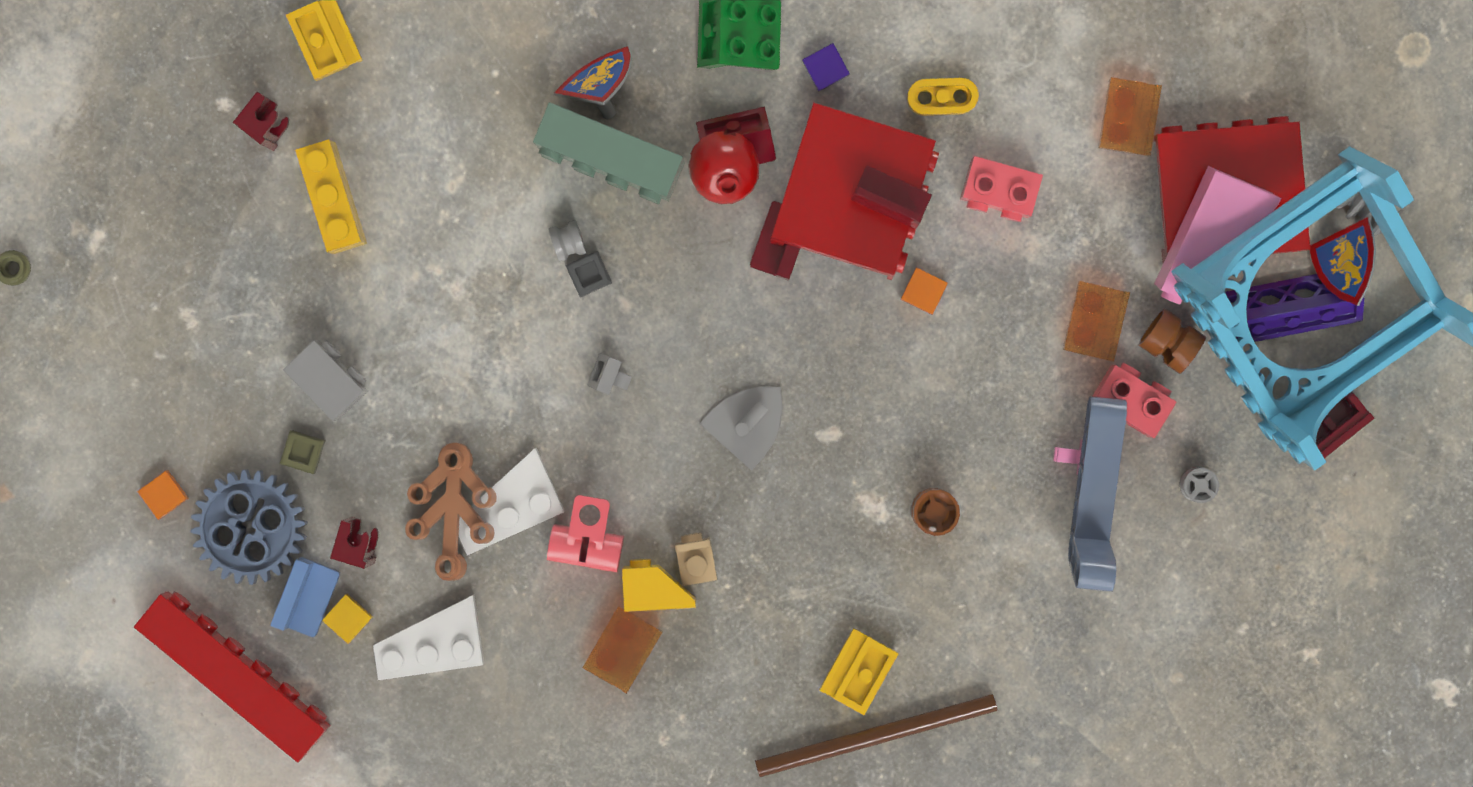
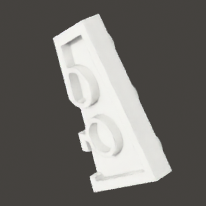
M534 448L492 487L497 496L496 502L492 507L478 508L474 504L472 505L482 520L493 526L495 532L493 540L487 544L475 543L470 537L469 526L461 517L459 519V538L466 554L470 555L565 512L537 448ZM487 492L480 498L483 504L488 501ZM481 527L478 531L481 539H484L486 536L484 527Z
M474 594L374 644L373 649L378 680L484 665Z

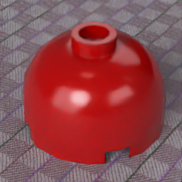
M724 131L714 132L703 137L693 147L688 164L689 175L697 192L706 200L721 205L734 204L743 200L754 190L759 179V158L752 142L738 133H735L736 136L724 135Z

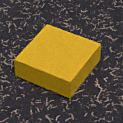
M347 593L322 621L349 644L373 616Z

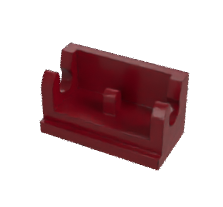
M256 92L232 123L260 145L275 151L278 147L276 142L289 126V118L285 117L281 120L279 126L272 127L278 118V112L275 111L278 105L263 94Z
M1352 391L1330 410L1318 429L1316 445L1324 459L1375 419Z
M350 517L341 520L330 559L363 569L375 564L377 557L374 556V552L379 539L378 529L373 528L370 538L367 531L363 534H358L361 530V519Z

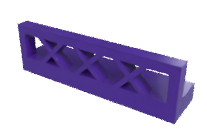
M1317 274L1252 286L1248 293L1246 307L1248 328L1254 342L1361 322L1363 321L1365 297H1363L1359 306L1344 301L1329 291ZM1300 289H1308L1315 292L1312 297L1308 298L1294 295ZM1236 291L1225 292L1230 303H1234L1237 299ZM1270 295L1280 299L1277 304L1272 305L1260 302L1262 297Z

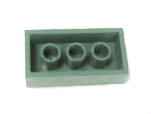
M550 102L533 140V143L540 149L538 154L541 157L561 164L563 159L573 162L571 167L575 171L594 178L596 172L606 176L605 181H607V184L627 191L628 186L639 189V197L656 204H660L661 199L669 202L685 164L683 156Z

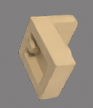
M702 533L681 536V543H676L674 546L677 553L682 586L717 580L710 538L702 539Z

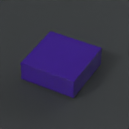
M834 43L802 59L818 92L850 75Z

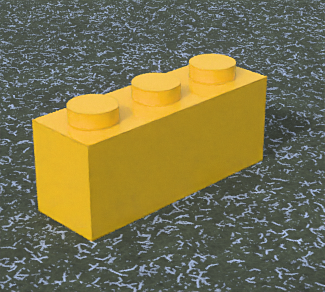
M328 139L296 149L295 152L327 253L336 254L367 244L336 143Z

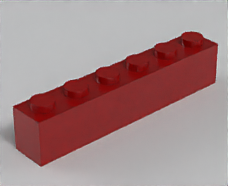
M169 591L160 594L134 625V628L299 763L331 726L325 721L327 718L325 713L312 704L309 707L298 699L300 694L294 687L286 682L280 684L270 676L273 672L266 664L258 659L253 662L243 653L245 648L232 637L226 639L216 631L218 626L213 620L203 614L199 617L189 609L190 602L177 592L171 594Z

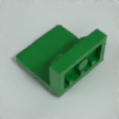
M699 0L697 68L711 69L735 66L778 70L780 67L781 0Z

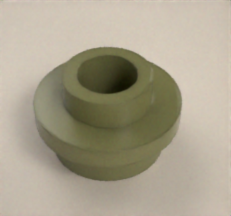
M15 250L5 251L0 254V281L11 286L24 283L31 272V264L27 256ZM15 261L19 265V270L16 274L12 275L8 267L10 263Z

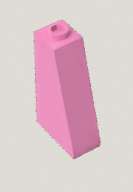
M1208 166L1154 284L1163 291L1161 297L1181 305L1182 299L1174 289V285L1178 282L1171 271L1182 263L1192 269L1272 213L1279 205L1281 198L1267 190Z

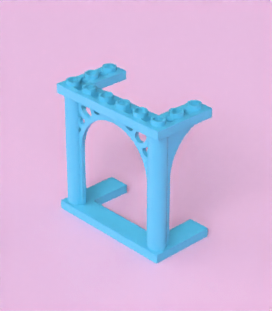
M1350 146L1338 154L1342 164L1192 269L1182 263L1171 271L1178 282L1174 285L1177 294L1185 303L1190 302L1195 310L1191 313L1193 320L1202 331L1207 330L1212 339L1208 341L1210 348L1219 359L1224 358L1228 364V367L1225 369L1227 376L1235 386L1241 385L1245 392L1241 396L1243 402L1253 414L1257 412L1262 421L1258 423L1260 430L1268 440L1274 439L1283 452L1288 450L1298 464L1304 462L1314 471L1326 463L1316 445L1318 429L1330 410L1347 394L1441 328L1473 347V312L1445 297L1394 206L1396 205L1402 209L1414 201L1398 170ZM1359 192L1421 302L1344 356L1329 364L1310 369H1296L1279 365L1268 359L1259 350L1248 328L1246 307L1252 281L1261 265L1276 249ZM1243 271V279L1239 283L1229 279L1232 275L1237 278L1238 274ZM1225 288H1231L1236 291L1237 299L1233 304L1227 298L1224 292ZM1249 343V350L1244 352L1243 346ZM1264 367H1267L1270 372L1266 379L1260 372ZM1281 376H1287L1289 385L1286 393L1281 398L1275 399L1273 397V386L1276 380ZM1302 378L1308 379V383L1305 385H1299L1298 381Z

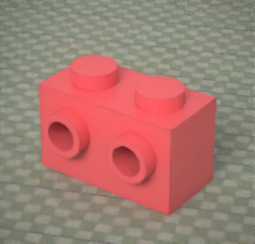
M974 156L970 161L960 200L967 201L966 207L969 209L987 213L988 208L1002 211L1000 216L1002 218L1021 222L1022 217L1029 218L1032 216L1043 175Z
M1122 363L1121 367L1111 365L1092 397L1126 400V424L1149 438H1155L1177 403L1169 397L1172 391L1155 381L1152 382L1151 386L1138 379L1141 375L1138 370L1125 363Z

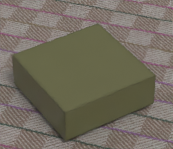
M290 430L280 464L315 474L326 440Z

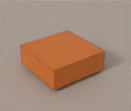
M916 267L900 300L933 315L948 283Z
M169 470L164 471L137 491L158 520L189 499Z

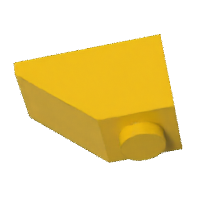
M651 559L629 560L630 566L622 568L624 612L696 608V597L660 565H651Z

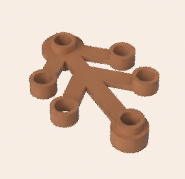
M449 443L444 446L438 456L439 466L422 483L412 484L407 491V496L411 503L426 504L430 501L432 492L447 479L446 493L419 519L409 520L405 527L406 535L410 539L422 540L428 536L430 528L444 516L442 555L436 560L435 570L437 575L446 581L461 579L467 570L465 558L458 553L460 517L469 526L470 537L475 543L487 544L493 540L495 534L493 526L484 522L461 494V484L463 481L473 492L472 501L478 508H490L497 499L495 491L490 487H486L472 470V454L469 448L461 443ZM453 454L458 458V462L454 467L450 462ZM418 488H421L423 490V497L421 500H418L416 497V491ZM483 491H486L488 494V501L485 504L480 499ZM417 523L421 526V532L418 536L414 532V526ZM481 527H484L486 530L484 539H481L478 535ZM447 560L450 561L452 566L449 573L444 568Z

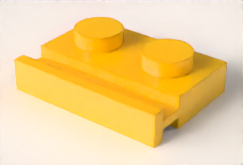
M336 0L315 1L286 14L315 81L348 68V66L363 61Z
M853 628L821 684L819 691L865 715L899 653Z

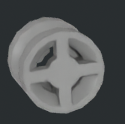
M576 220L569 221L567 226L562 228L556 226L549 228L550 237L559 262L566 260L570 254L582 255L586 253L584 241Z
M1193 467L1182 474L1179 487L1181 493L1188 500L1206 503L1217 495L1219 481L1211 470Z

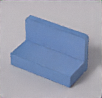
M304 557L296 559L270 626L282 631L289 628L307 636L315 637L340 577V572Z

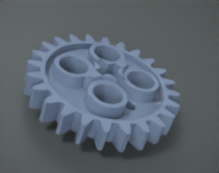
M247 469L242 470L240 480L234 472L227 473L228 484L220 478L214 480L217 491L210 488L204 489L203 491L209 500L196 501L195 504L203 511L202 513L191 515L192 519L200 522V527L191 529L190 533L198 534L201 537L200 540L193 544V547H204L206 550L200 556V561L211 558L213 562L210 565L209 571H214L219 567L223 568L221 573V579L223 580L234 573L235 584L241 583L245 575H247L250 585L256 584L258 574H260L264 582L271 580L270 570L278 576L282 575L284 572L281 563L292 566L294 561L289 554L302 553V549L295 543L307 538L306 535L298 532V527L307 525L308 521L297 518V514L304 511L305 508L300 506L294 507L292 504L299 495L287 496L285 494L289 486L288 483H283L279 487L275 486L277 481L276 475H271L264 481L262 470H258L253 479H251L250 472ZM239 493L246 496L249 502L248 509L244 513L238 512L233 505V500ZM262 498L264 499V504L252 522V527L256 529V532L246 535L240 554L236 556L234 550L246 532V527L242 523L253 518L258 501ZM269 509L277 511L280 515V525L276 529L270 528L265 522V514ZM223 525L228 526L233 532V539L229 545L223 544L218 538V530ZM253 541L260 542L265 548V555L262 560H256L250 554L249 548Z

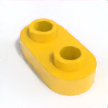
M966 78L921 79L912 84L907 93L909 108L921 116L966 114L976 106L979 98L976 85ZM956 91L965 93L966 101L964 103H957L954 100L953 94ZM921 92H927L931 96L929 104H921L919 102L918 95Z

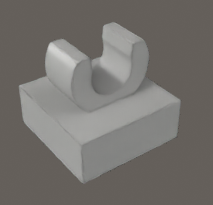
M599 353L587 386L609 395L613 385L627 390L632 377L618 371L622 361Z

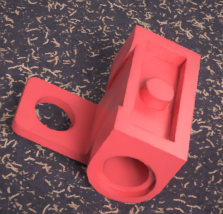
M583 495L576 496L570 527L554 524L552 527L547 560L618 572L624 536L610 533L605 534L610 508L609 501ZM586 505H594L600 511V519L594 525H586L580 519V511Z

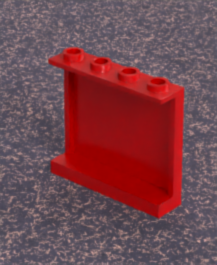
M813 102L770 243L782 247L785 243L887 275V279L892 281L896 272L902 274L908 253L902 250L906 238L912 240L916 229L851 199L866 166H870L928 192L929 186L924 185L923 182L926 172L933 173L937 163L939 152L933 151L936 140Z
M1289 116L1267 118V124L1253 125V119L1232 121V127L1218 128V123L1212 122L1197 124V130L1184 132L1181 125L1167 126L1161 128V134H1156L1152 137V142H1156L1165 249H1161L1162 264L1167 257L1208 166L1280 197L1279 205L1274 211L1305 190L1300 121L1289 122ZM1309 227L1281 245L1272 254L1311 250Z

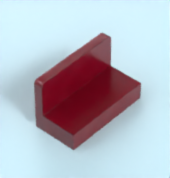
M765 106L696 122L700 140L714 132L724 131V135L736 136L735 133H738L752 142L758 154L759 164L776 160Z
M866 166L851 200L917 229L932 194L870 166Z
M773 201L752 256L750 267L789 281L800 248L785 243L783 247L770 243L782 204Z

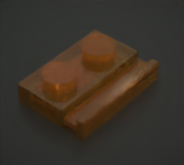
M1111 77L1108 83L1098 149L1151 156L1162 85Z
M1078 281L1062 350L1114 362L1130 292Z
M618 606L582 668L627 694L663 631L631 612H624V608Z

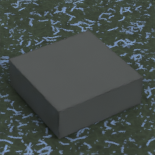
M598 251L565 265L580 298L612 284Z

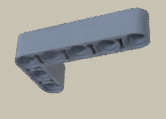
M1090 396L1087 403L1068 548L1069 566L1075 587L1079 589L1113 592L1115 587L1116 559L1110 544V535L1127 416V402L1123 399Z

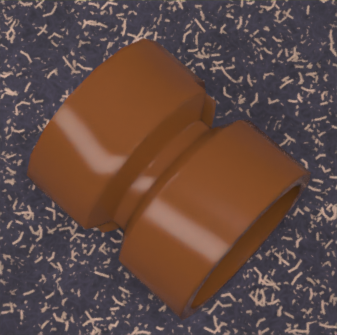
M1164 308L1149 325L1138 346L1154 357L1162 355L1163 363L1178 374H1181L1200 351L1206 336L1190 325L1182 327L1181 319Z
M927 488L919 492L913 499L911 517L923 532L933 536H940L951 532L957 525L960 517V508L956 499L950 493L939 488Z

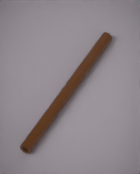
M991 694L755 760L759 777H764L996 712L998 709L994 695Z

